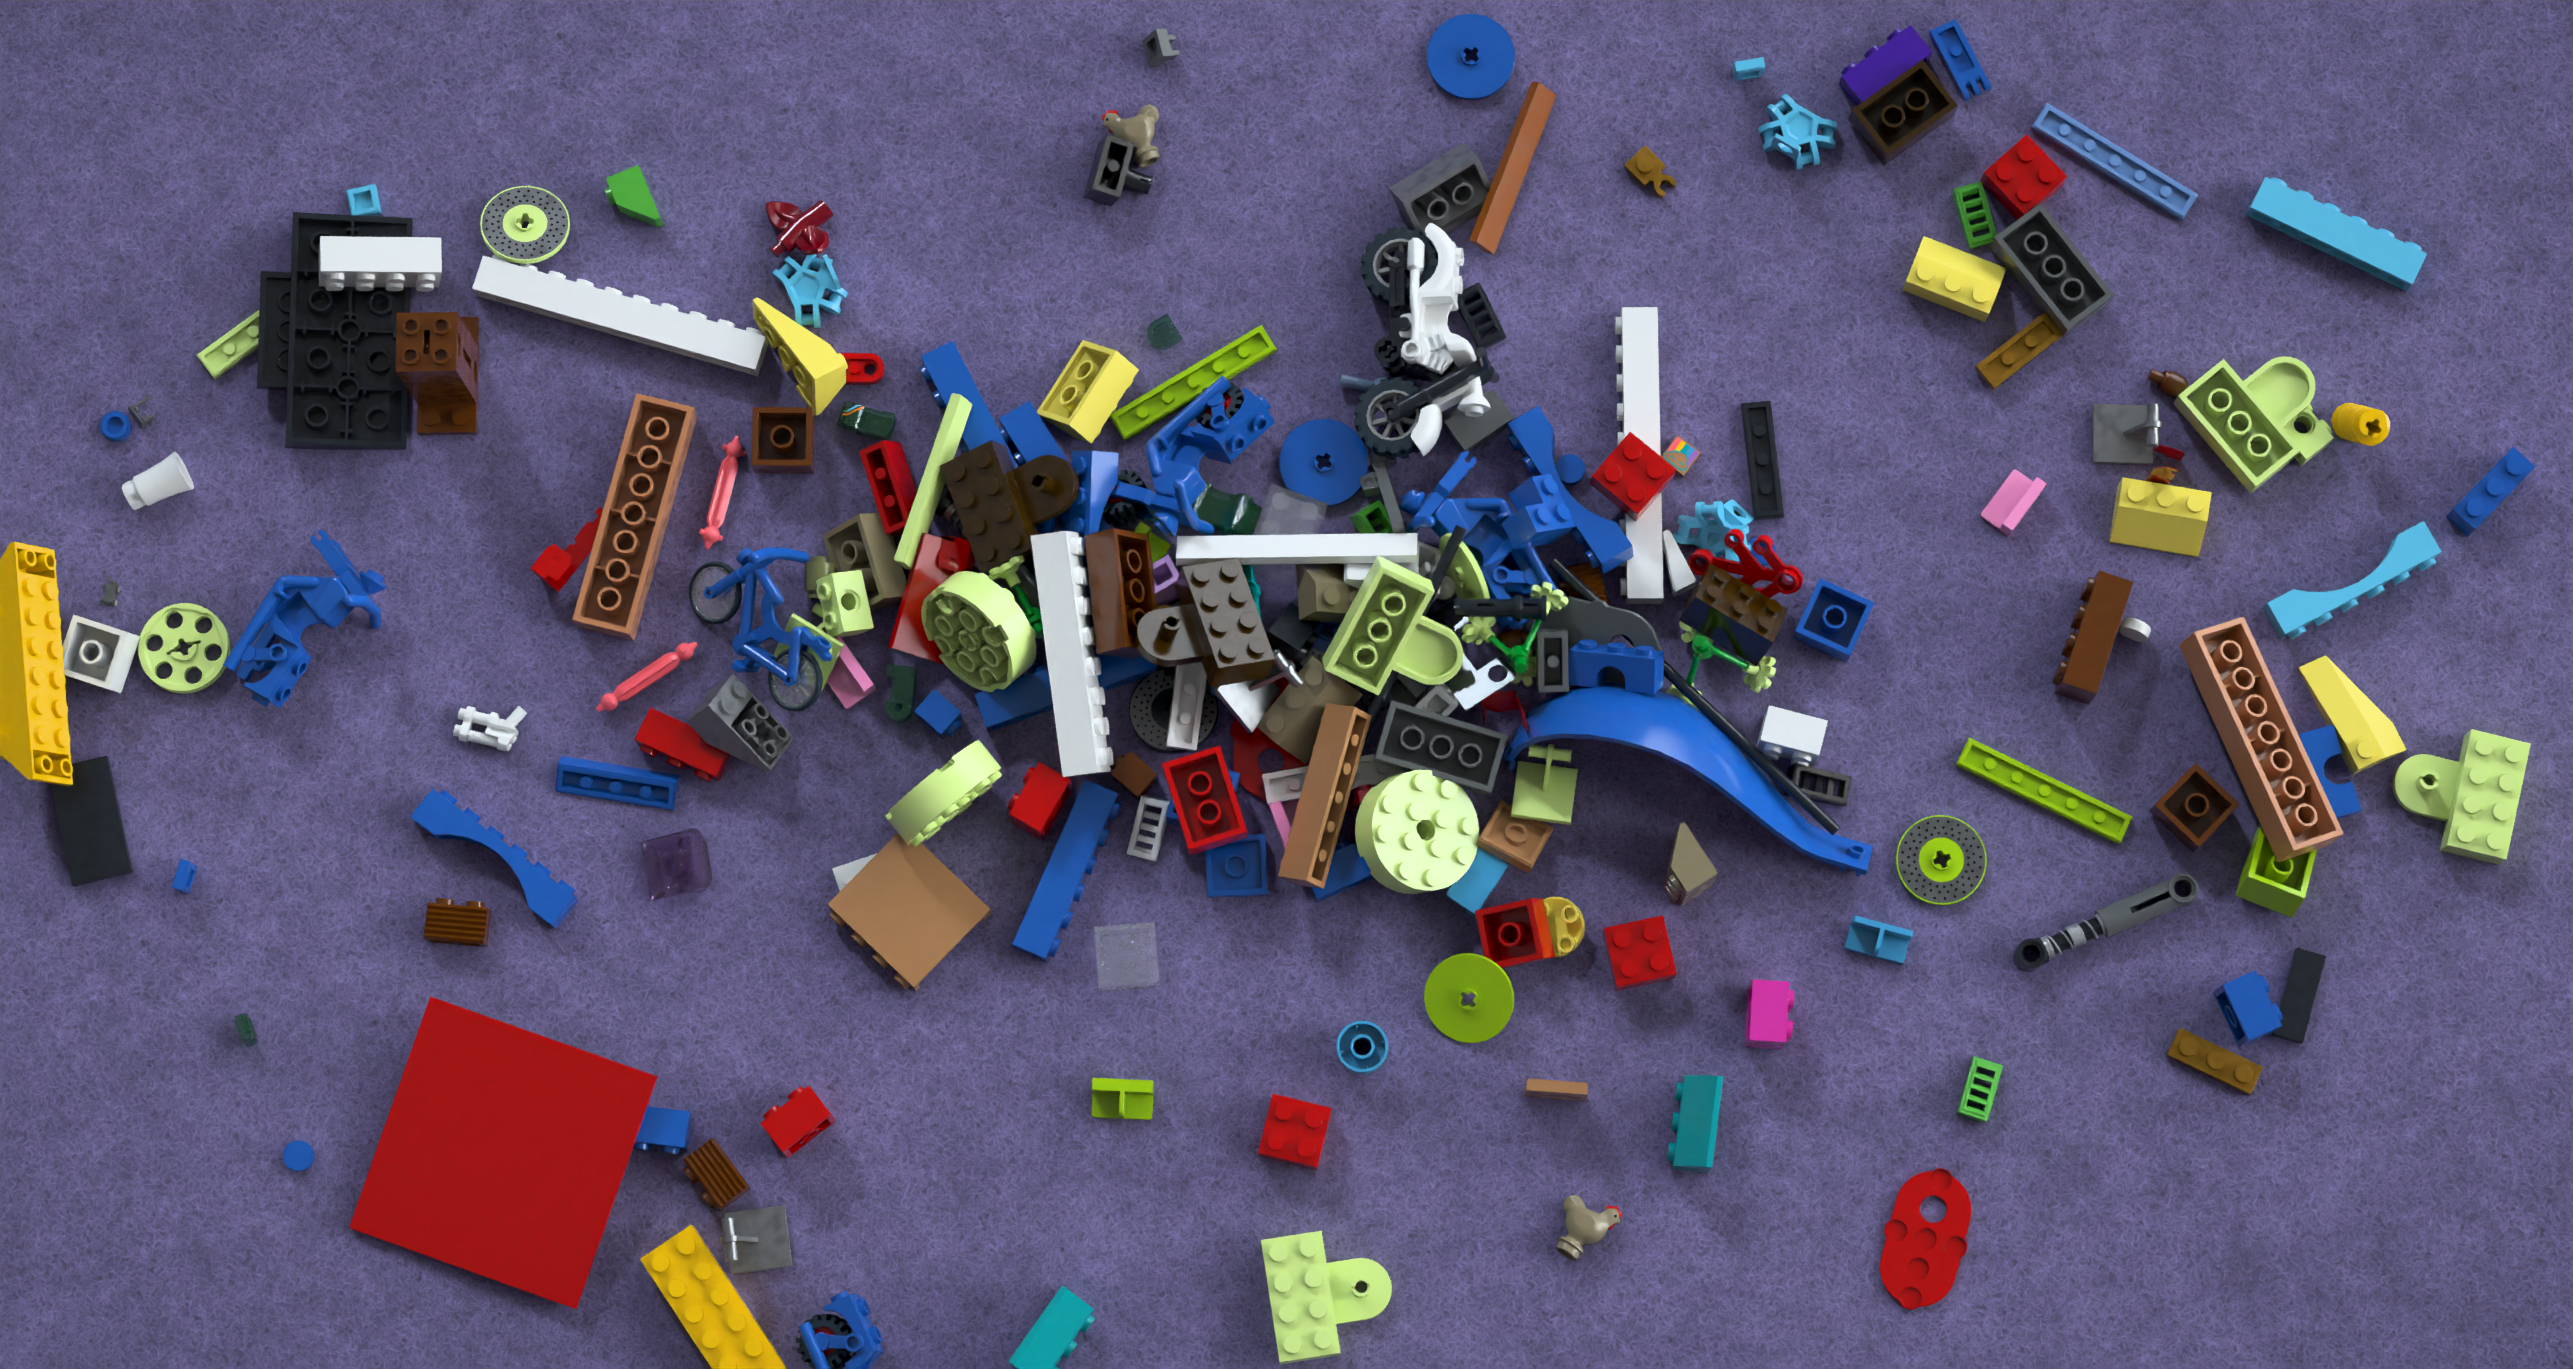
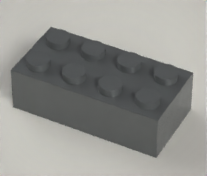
M2041 203L1996 235L1990 245V248L2042 313L2045 312L2062 332V338L2108 306L2114 297L2108 286Z
M1391 701L1372 762L1406 772L1431 770L1433 776L1452 781L1463 789L1488 796L1492 792L1508 735Z

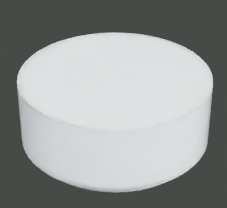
M2125 618L2121 623L2119 632L2123 636L2137 642H2146L2151 629L2149 625L2141 620Z

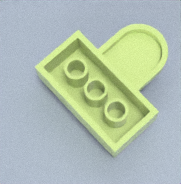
M2283 356L2271 359L2242 381L2223 359L2179 394L2173 404L2251 494L2296 458L2302 450L2283 427L2310 404L2315 393V379L2311 370L2302 361Z
M1377 556L1325 652L1322 661L1325 671L1379 695L1392 670L1427 685H1438L1449 681L1461 668L1463 648L1458 636L1450 628L1422 615L1435 592L1431 580Z
M2471 729L2464 735L2459 762L2428 754L2415 755L2405 760L2397 768L2393 777L2395 798L2404 809L2413 814L2446 822L2440 851L2500 865L2507 859L2531 743Z
M1322 1231L1261 1240L1280 1364L1340 1355L1336 1325L1374 1318L1387 1307L1391 1298L1392 1284L1386 1270L1379 1263L1366 1258L1327 1263Z

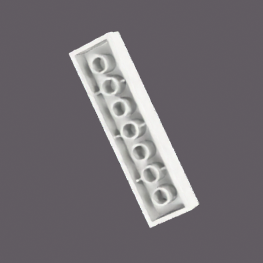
M1072 531L1032 535L1031 544L1062 776L1072 777L1110 772V765H1113V752L1111 747H1107L1106 735H1109V723L1107 717H1103L1102 705H1105V693L1103 687H1099L1098 675H1101V663L1099 657H1095L1094 652L1095 633L1094 627H1091L1090 622L1092 604L1091 597H1087L1086 592L1089 575L1087 567H1083L1082 555H1085L1083 537L1079 538L1078 532Z

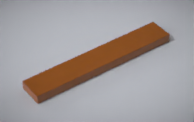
M1532 81L1469 239L1470 242L1488 254H1495L1557 96L1540 82Z

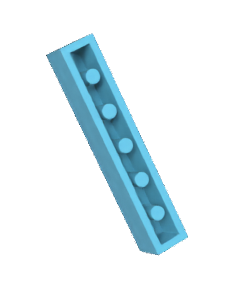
M2274 177L2271 179L2264 178L2246 213L2247 216L2406 292L2412 286L2427 253L2421 251V247L2408 241L2404 243L2394 238V234L2385 229L2377 230L2370 227L2364 219L2357 216L2349 217L2341 213L2337 206L2330 203L2322 204L2314 200V197L2308 192L2302 190L2295 191L2288 188L2284 181Z

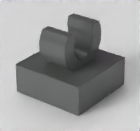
M1166 28L1155 29L1142 40L1149 67H1159L1167 60H1172L1180 54L1179 50H1171L1170 43L1175 41L1176 37L1171 34L1167 35Z

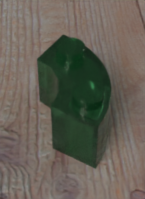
M1205 482V489L1191 505L1199 519L1212 524L1215 530L1222 531L1221 536L1254 535L1263 508L1254 503V499L1249 495L1243 493L1235 495L1214 489V486L1210 483Z

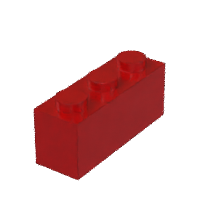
M883 440L860 450L859 453L886 535L902 536L917 490L901 442Z
M651 707L634 739L641 746L639 751L654 758L657 754L668 758L667 764L683 770L684 766L695 770L693 775L706 782H710L711 778L719 781L731 758L730 754L707 744L690 725Z

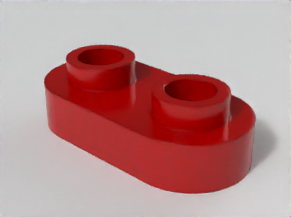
M841 353L848 365L845 385H873L880 382L884 377V363L878 355L873 353ZM868 366L876 368L875 372L871 375L865 373V369Z

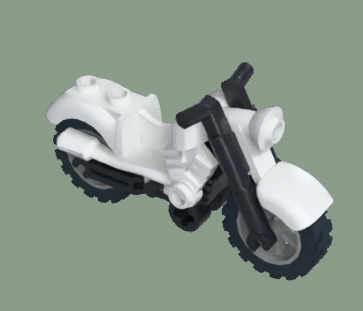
M1433 223L1427 225L1425 229L1426 236L1422 235L1421 231L1417 229L1412 231L1405 226H1401L1400 229L1396 230L1394 227L1386 229V233H1378L1374 237L1375 240L1366 245L1365 255L1362 254L1361 257L1362 268H1360L1366 287L1375 299L1390 307V333L1388 337H1383L1376 343L1374 353L1385 373L1394 377V380L1382 379L1379 384L1375 385L1373 383L1370 385L1366 394H1361L1358 399L1360 403L1354 409V414L1356 415L1354 425L1358 436L1367 449L1373 451L1377 456H1386L1390 460H1396V457L1408 458L1410 457L1409 454L1413 452L1415 454L1420 452L1424 457L1433 448L1440 436L1442 427L1441 412L1459 403L1458 409L1470 417H1480L1483 413L1490 411L1491 407L1483 396L1482 386L1488 382L1497 383L1500 379L1499 374L1491 366V361L1488 359L1487 351L1484 347H1478L1474 352L1468 340L1457 334H1452L1447 324L1448 315L1451 311L1458 310V294H1462L1463 280L1462 276H1459V266H1463L1464 252L1463 248H1457L1455 242H1452L1448 235ZM1405 249H1408L1407 258L1404 254ZM1395 251L1396 256L1391 257L1389 254ZM1386 259L1389 267L1380 269L1382 262ZM1389 274V284L1381 278L1382 275ZM1406 374L1407 378L1412 377L1432 383L1425 387H1418L1413 381H1403L1399 376ZM1378 409L1385 414L1384 418L1374 420ZM1388 424L1382 436L1374 428ZM1394 429L1397 435L1400 436L1389 438V435L1391 431Z

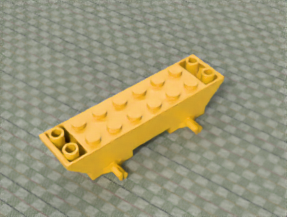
M11 542L0 559V759L7 760L28 780L70 786L73 785V767L70 753L68 706L65 689L66 678L63 664L55 551L19 542Z

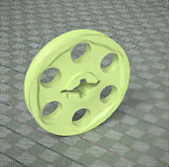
M191 603L170 605L154 614L145 624L138 644L140 663L149 678L161 688L181 694L198 692L212 685L224 672L226 667L223 664L231 651L229 635L223 623L208 609ZM174 613L181 614L183 617L181 626L175 629L169 628L167 625L168 617ZM202 618H209L212 621V628L207 633H199L196 629L198 621ZM153 636L162 637L163 645L158 651L148 650L147 642ZM183 641L188 645H192V647L188 648L187 655L177 652L181 648L180 643ZM213 645L220 646L222 650L221 657L215 661L208 660L206 658L207 649ZM164 663L170 664L173 669L171 676L166 679H160L157 676V668ZM192 668H198L202 672L200 681L194 684L188 683L186 680L187 672Z

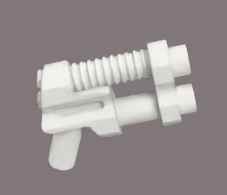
M467 706L466 709L460 708L458 719L463 720L462 725H455L453 736L459 737V741L477 742L497 747V750L506 752L511 749L512 743L516 741V736L519 732L515 727L525 717L527 712L520 706H517L511 715L504 720L500 719L498 713L491 712L489 715L477 712L475 707ZM476 723L487 726L485 734L471 730L472 724Z

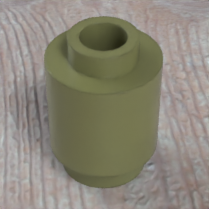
M812 556L811 562H805L804 591L807 592V599H819L816 580L835 573V563L829 562V557Z

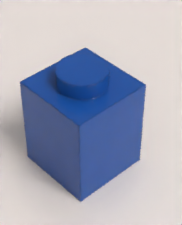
M935 689L914 711L916 717L941 739H944L947 735L952 737L962 726L960 722L963 718L962 713Z

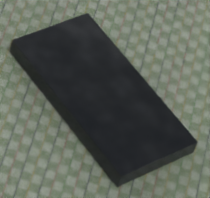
M102 756L72 764L73 785L66 786L50 783L72 886L76 887L133 873L109 757Z

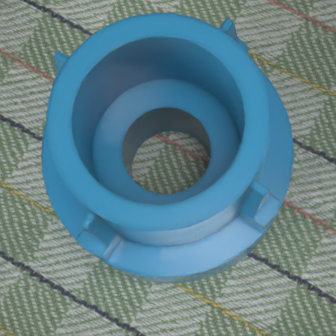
M1352 1022L1338 1036L1336 1044L1337 1057L1348 1071L1355 1074L1369 1075L1378 1070L1387 1058V1037L1384 1031L1372 1022ZM1358 1040H1366L1370 1043L1371 1051L1367 1055H1358L1354 1051L1353 1046Z

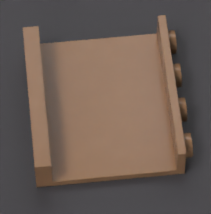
M898 833L827 904L832 910L829 916L840 927H843L845 924L854 931L850 936L862 948L868 945L876 952L872 957L884 969L889 965L897 973L894 979L907 990L911 986L915 991L920 988L919 983L981 920L984 922L992 914L991 909L922 843L917 847H914L913 844L907 845Z

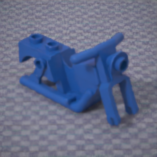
M1468 451L1462 452L1459 455L1457 461L1425 500V492L1418 493L1416 490L1410 491L1400 498L1402 503L1398 506L1399 509L1415 515L1406 527V533H1417L1420 528L1431 527L1441 538L1447 533H1452L1456 525L1467 530L1462 541L1466 546L1474 547L1482 554L1483 565L1481 571L1488 587L1490 599H1511L1507 593H1519L1526 596L1531 593L1532 585H1538L1542 588L1543 582L1551 583L1552 591L1557 589L1534 547L1514 550L1502 525L1505 520L1514 514L1505 499H1446L1476 463L1475 456L1470 459L1469 463L1465 462L1464 459L1467 458ZM1509 554L1518 571L1508 570L1506 567L1499 565ZM1495 617V624H1498L1501 631L1509 627L1515 630L1529 622L1528 619L1516 622V620H1513V617Z
M318 530L319 535L322 537L320 541L311 535V543L319 550L339 578L295 575L280 576L274 582L223 664L226 668L236 672L243 661L236 675L246 681L244 686L254 693L251 699L265 707L271 703L281 708L290 697L292 689L300 676L307 670L308 663L313 657L300 641L301 633L305 628L315 624H325L329 628H336L355 607H361L369 614L370 626L373 629L381 627V609L370 594L373 595L386 589L387 586L382 583L385 578L371 569L367 573L363 571L359 573L341 549V545L335 540H330L329 535L324 530ZM266 622H268L267 626H266L265 629L263 630V632H262V634L260 635V637L258 638L257 642L255 643L254 646H252V644H253L254 641L256 640L257 636H258L259 633L261 632L262 628L264 627V625L266 624ZM276 636L283 643V645L274 644L271 646ZM271 670L262 680L254 683L248 682L255 671L261 673Z

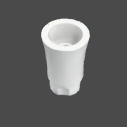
M173 452L158 464L134 476L133 480L122 485L125 498L133 510H137L145 505L150 506L162 499L194 489L189 472L176 452Z

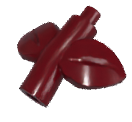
M819 200L803 213L792 203L781 201L765 203L769 222L777 231L782 232L776 237L777 243L770 248L775 257L778 258L785 251L790 254L796 247L804 255L819 254L829 245L828 234L818 227L829 220L833 213L823 201Z

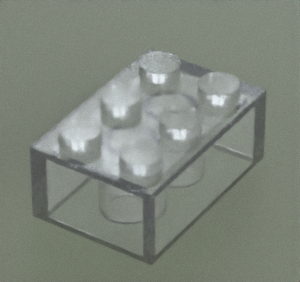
M1272 484L1253 535L1320 534L1328 513V503ZM1253 564L1255 579L1298 593L1296 564Z

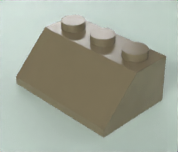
M879 512L858 514L822 535L829 560L835 563V573L862 570L871 612L901 602L907 581L902 566L894 560L897 548L893 535H886Z
M1296 564L1299 620L1342 623L1359 591L1358 588L1344 583V564Z
M1312 656L1299 671L1298 675L1304 680L1302 685L1294 689L1289 684L1256 726L1276 744L1305 764L1311 759L1326 703L1354 706L1363 695L1346 680L1325 671L1323 661L1317 656Z
M1685 822L1679 826L1673 840L1665 877L1666 886L1664 887L1672 902L1678 900L1681 906L1711 888L1718 875L1715 867Z

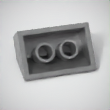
M1462 143L1389 187V190L1399 211L1412 231L1417 229L1421 231L1422 235L1426 236L1425 229L1429 223L1435 224L1445 233H1448L1478 215L1491 184L1478 156Z

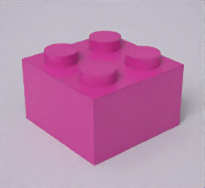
M1757 979L1751 981L1748 986L1745 1047L1781 1050L1786 1042L1789 1043V1039H1792L1793 1020L1787 1019L1788 1012H1791V1008L1794 1006V990H1789V982Z

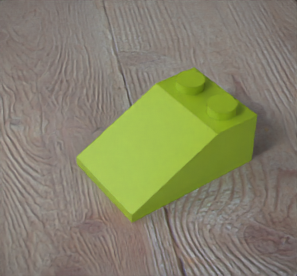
M2259 822L2241 872L2236 896L2292 918L2305 899L2317 850L2278 863Z

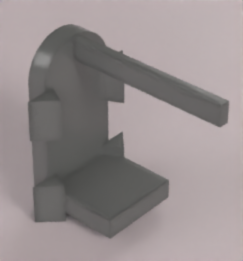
M151 395L128 407L130 414L141 429H145L146 425L153 421V415L141 418L138 414L139 409L137 406L152 398Z
M108 576L107 579L110 582L103 587L105 596L101 598L100 604L117 607L118 601L116 598L117 594H120L121 588L116 581Z

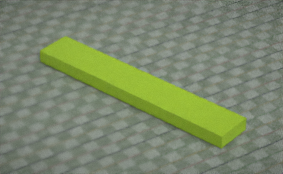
M1260 325L1110 414V419L1126 442L1194 401L1198 394L1203 393L1202 390L1204 388H1208L1222 375L1227 380H1230L1277 352V349L1263 326Z
M1968 738L1955 765L2118 845L2121 843L2133 818L1971 738Z

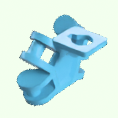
M1788 94L1782 95L1777 104H1770L1765 108L1773 121L1758 128L1759 134L1764 137V152L1778 150L1793 159L1796 170L1802 169L1803 165L1812 163L1813 166L1819 165L1820 158L1817 146L1826 149L1835 148L1836 141L1833 139V134L1837 131L1838 124L1835 121L1823 119L1796 104ZM1785 111H1788V112H1789V113H1787L1785 116H1783V113H1784ZM1781 128L1783 136L1777 133L1775 134L1774 132ZM1817 128L1822 130L1821 135H1817ZM1808 144L1809 152L1801 153L1800 145Z
M816 254L807 255L802 267L788 256L784 260L785 265L780 270L775 269L772 272L774 278L785 286L795 308L796 323L802 327L803 325H814V328H821L820 307L829 313L840 314V303L842 299H846L848 292L841 288L832 267L833 259L828 258L827 254L823 255V259L816 257ZM812 268L817 269V270H819V272L813 271V270H811V269H812ZM793 272H795V274H794L790 279H788V277H789ZM825 290L831 294L829 301L822 299ZM813 305V313L803 314L802 306Z
M1732 499L1724 505L1722 501H1714L1713 505H1706L1705 502H1696V517L1680 515L1678 517L1677 523L1680 525L1678 531L1673 534L1675 541L1678 543L1692 544L1699 549H1707L1714 557H1719L1725 553V559L1740 562L1733 549L1728 548L1724 543V537L1729 530L1739 529L1744 534L1743 543L1751 550V544L1747 543L1746 534L1749 533L1748 524L1754 518ZM1734 510L1737 511L1741 516H1737L1734 513ZM1691 528H1699L1697 536L1689 534Z

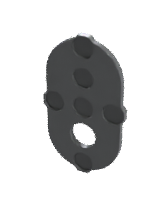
M1565 596L1569 600L1565 608L1562 607L1560 611L1550 609L1546 616V622H1541L1539 629L1565 628L1568 631V650L1584 639L1595 640L1599 645H1607L1611 643L1615 635L1620 634L1629 637L1633 642L1634 648L1638 646H1652L1655 651H1663L1659 646L1653 627L1646 619L1635 612L1608 606L1605 601L1598 599L1591 602ZM1528 619L1526 631L1531 630L1535 619ZM1534 641L1532 646L1536 651V641ZM1607 666V681L1625 683V677L1618 668Z

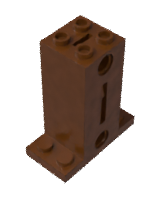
M458 312L397 313L396 373L417 403V434H478L479 318L460 317Z

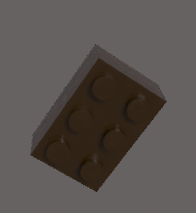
M1921 60L1853 108L1848 120L1880 162L1886 165L1952 118L1958 105L1925 62Z
M1710 563L1694 586L1679 621L1757 666L1773 644L1787 608L1778 601L1770 599L1755 590L1751 585L1745 584L1733 577L1724 569Z

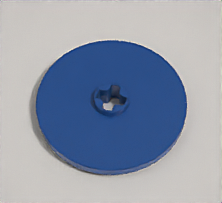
M1463 14L1447 20L1434 32L1428 45L1427 65L1433 80L1443 91L1456 98L1478 100L1493 95L1507 83L1514 68L1515 50L1509 34L1499 23L1483 15ZM1467 51L1470 54L1474 51L1477 52V61L1470 60L1466 62L1465 52Z
M1316 419L1298 426L1286 438L1280 452L1279 469L1286 488L1297 499L1312 506L1331 507L1346 502L1361 488L1359 478L1367 475L1368 472L1366 461L1368 454L1364 443L1352 428L1336 420ZM1326 456L1329 457L1331 467L1324 466L1322 470L1319 469V462L1316 459L1318 457L1320 459H1324Z

